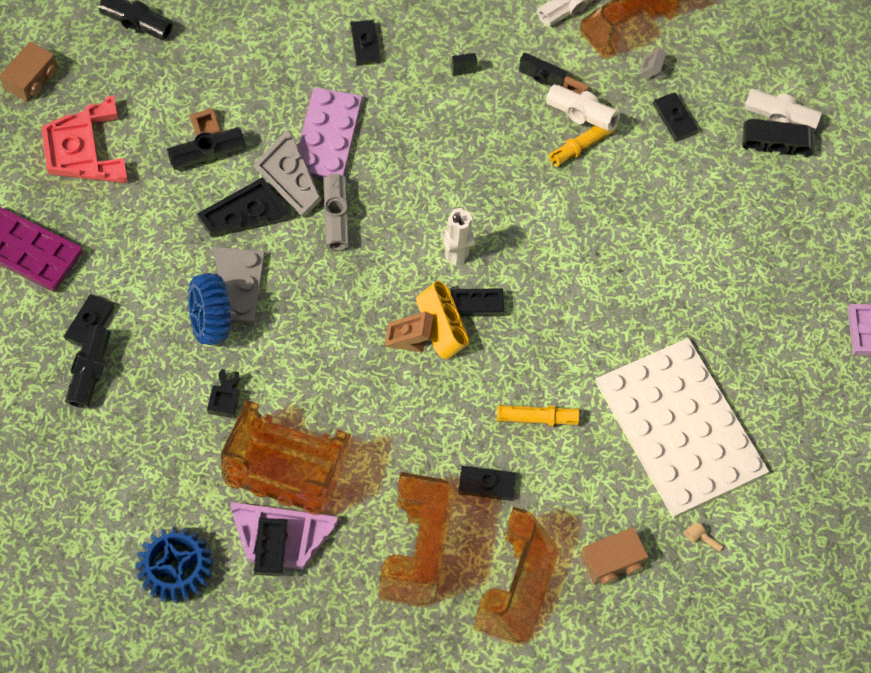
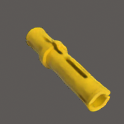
M594 126L580 136L565 141L566 144L550 152L548 155L549 160L555 167H558L568 159L580 156V152L616 132V128L613 131H608L599 126Z
M498 404L497 422L548 424L550 427H554V424L578 426L579 408H555V405L534 407Z

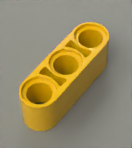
M435 281L417 295L416 301L420 312L426 311L433 315L430 338L437 354L447 360L469 344V339L450 290L443 282Z

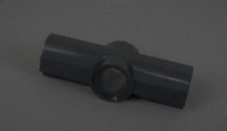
M101 0L98 7L100 14L121 22L125 29L135 30L134 33L142 31L160 40L167 39L173 27L172 20L151 12L146 4L138 0H134L132 3L126 0Z
M236 127L216 134L202 132L193 141L167 148V154L173 170H177L200 162L211 164L220 156L246 149V143L241 128Z
M88 325L80 351L77 352L71 368V374L73 375L65 402L70 406L87 409L90 405L95 384L99 381L104 369L105 359L103 357L111 333L102 326Z

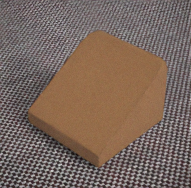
M568 76L564 79L563 87L578 94L584 91H591L589 86Z
M214 108L189 115L196 136L202 132L212 134L222 132Z

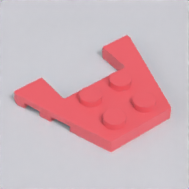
M114 95L106 97L105 101L100 104L86 106L85 110L73 116L70 113L41 127L48 174L120 183L128 182L124 158L97 161L92 123L118 119Z

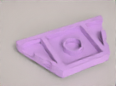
M231 502L230 505L246 560L249 563L255 562L259 518L287 519L284 567L304 570L338 523V517L235 502Z

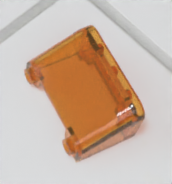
M611 0L585 16L580 22L579 32L603 59H606L614 53V48L612 47V42L616 38V35L613 33L614 28L644 10L651 18L656 15H663L669 21L678 15L682 0Z
M513 506L504 540L513 546V558L519 559V563L509 592L493 588L484 593L477 610L473 630L512 644L521 645L529 641L532 636L559 550L556 543L531 512Z

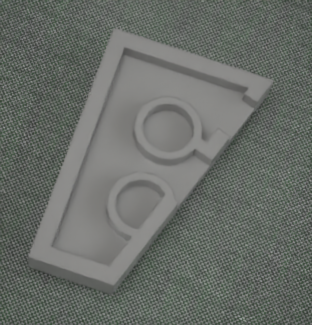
M287 129L253 166L305 218L321 202L322 197L291 131Z
M212 247L218 275L222 277L223 282L226 284V290L229 292L230 309L232 310L231 323L255 324L264 251Z

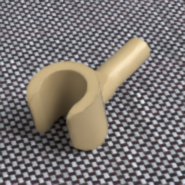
M694 523L684 531V535L692 543H695L700 538L719 552L723 548L721 544L705 533L706 531L700 523Z

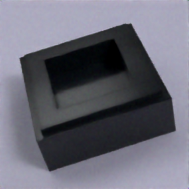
M476 53L452 56V77L476 73L478 61Z

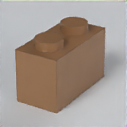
M29 41L0 74L3 88L28 102L32 96L35 97L40 93L42 85L47 79H52L55 76L58 67L54 54Z
M634 527L584 546L580 554L593 584L596 585L602 582L603 586L618 580V575L627 572L628 575H634L642 571L648 559V555Z

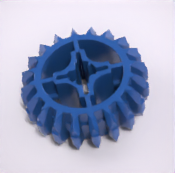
M203 273L193 276L189 284V296L187 298V308L189 309L190 326L193 328V334L201 345H215L225 342L229 337V331L231 330L230 322L232 321L231 301L228 296L229 292L226 290V284L218 274Z
M173 526L170 534H167L166 530L162 528L160 530L161 537L159 538L151 534L152 544L143 542L142 546L146 552H138L137 557L141 561L135 564L136 569L141 571L137 574V578L139 581H144L142 584L145 591L151 589L150 595L153 598L160 594L161 601L164 603L168 600L169 595H171L173 603L178 602V595H183L184 600L188 601L189 591L198 596L199 590L197 585L201 587L207 586V581L204 578L212 576V571L209 568L214 565L213 559L209 558L212 555L211 549L205 548L207 545L206 540H198L199 535L197 532L189 535V531L185 527L181 533H178L177 528ZM173 546H184L193 552H178ZM165 549L163 559L156 562L155 566H152L157 554ZM171 554L179 564L177 567L179 574H176L175 568L170 564L172 562ZM197 562L195 571L185 580V571L192 567L193 563ZM161 576L163 578L169 576L174 578L176 583H164L156 577Z

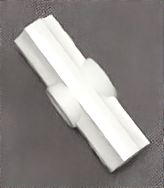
M551 0L539 7L537 14L543 24L550 27L569 15L574 17V14L578 11L582 12L587 4L593 0Z
M554 84L549 89L548 96L546 97L548 105L567 112L570 119L578 124H583L587 121L605 130L613 131L620 119V111L599 103L598 99L587 91L578 94Z
M751 88L744 107L746 110L769 117L770 121L809 125L814 130H816L822 113L797 104V101L790 95L780 94L776 97Z
M462 208L452 210L451 216L448 217L447 229L442 231L445 257L447 262L453 263L455 266L464 264L465 259L469 255V247L475 245L472 232V216L470 212L464 211Z

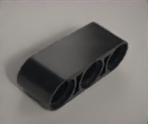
M749 119L743 123L742 147L745 150L751 148L758 152L773 153V151H776L783 155L797 156V154L804 155V157H810L814 154L815 130L809 125Z

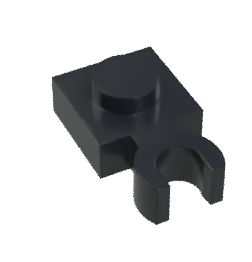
M221 369L219 372L221 386H212L207 413L234 418L240 396V390L234 389L240 382L239 372L235 371L232 380H226L225 369Z

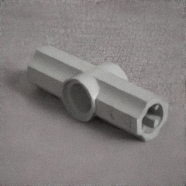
M329 174V176L323 178L326 249L342 251L349 247L346 178L340 174ZM333 211H339L340 213L334 214V213H331V212H333Z

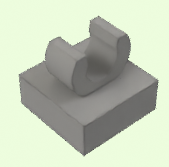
M659 47L645 55L638 75L643 79H648L652 76L656 80L664 79L667 75L661 69L665 70L670 66L664 60L666 52Z

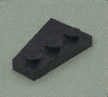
M262 177L197 213V217L211 237L289 220L290 213Z

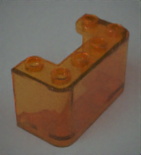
M246 400L221 452V474L225 483L235 489L242 488L251 491L258 497H269L278 500L279 503L285 506L293 505L302 508L312 515L326 512L349 457L351 434L338 430L335 437L329 438L330 434L324 433L322 439L272 423V415L267 414L266 417H263L258 412L259 404Z
M400 472L397 508H402L408 516V523L419 525L414 557L392 555L384 560L379 579V600L417 607H428L435 602L454 500V488L447 480Z

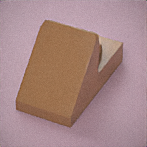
M425 311L389 322L384 346L423 352L425 340L430 338L433 315Z

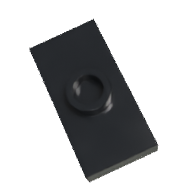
M374 19L350 22L356 66L380 64L381 58Z
M525 52L520 58L519 72L532 77L539 84L545 83L550 86L555 84L563 87L564 79L568 75L566 70Z
M676 92L653 101L655 109L675 142L698 133L697 126Z
M503 288L451 289V295L460 317L504 316Z
M90 294L65 333L64 339L81 347L87 326L98 325L103 327L115 308L114 304Z
M461 466L458 494L513 501L516 472Z
M259 518L254 575L283 577L287 519Z

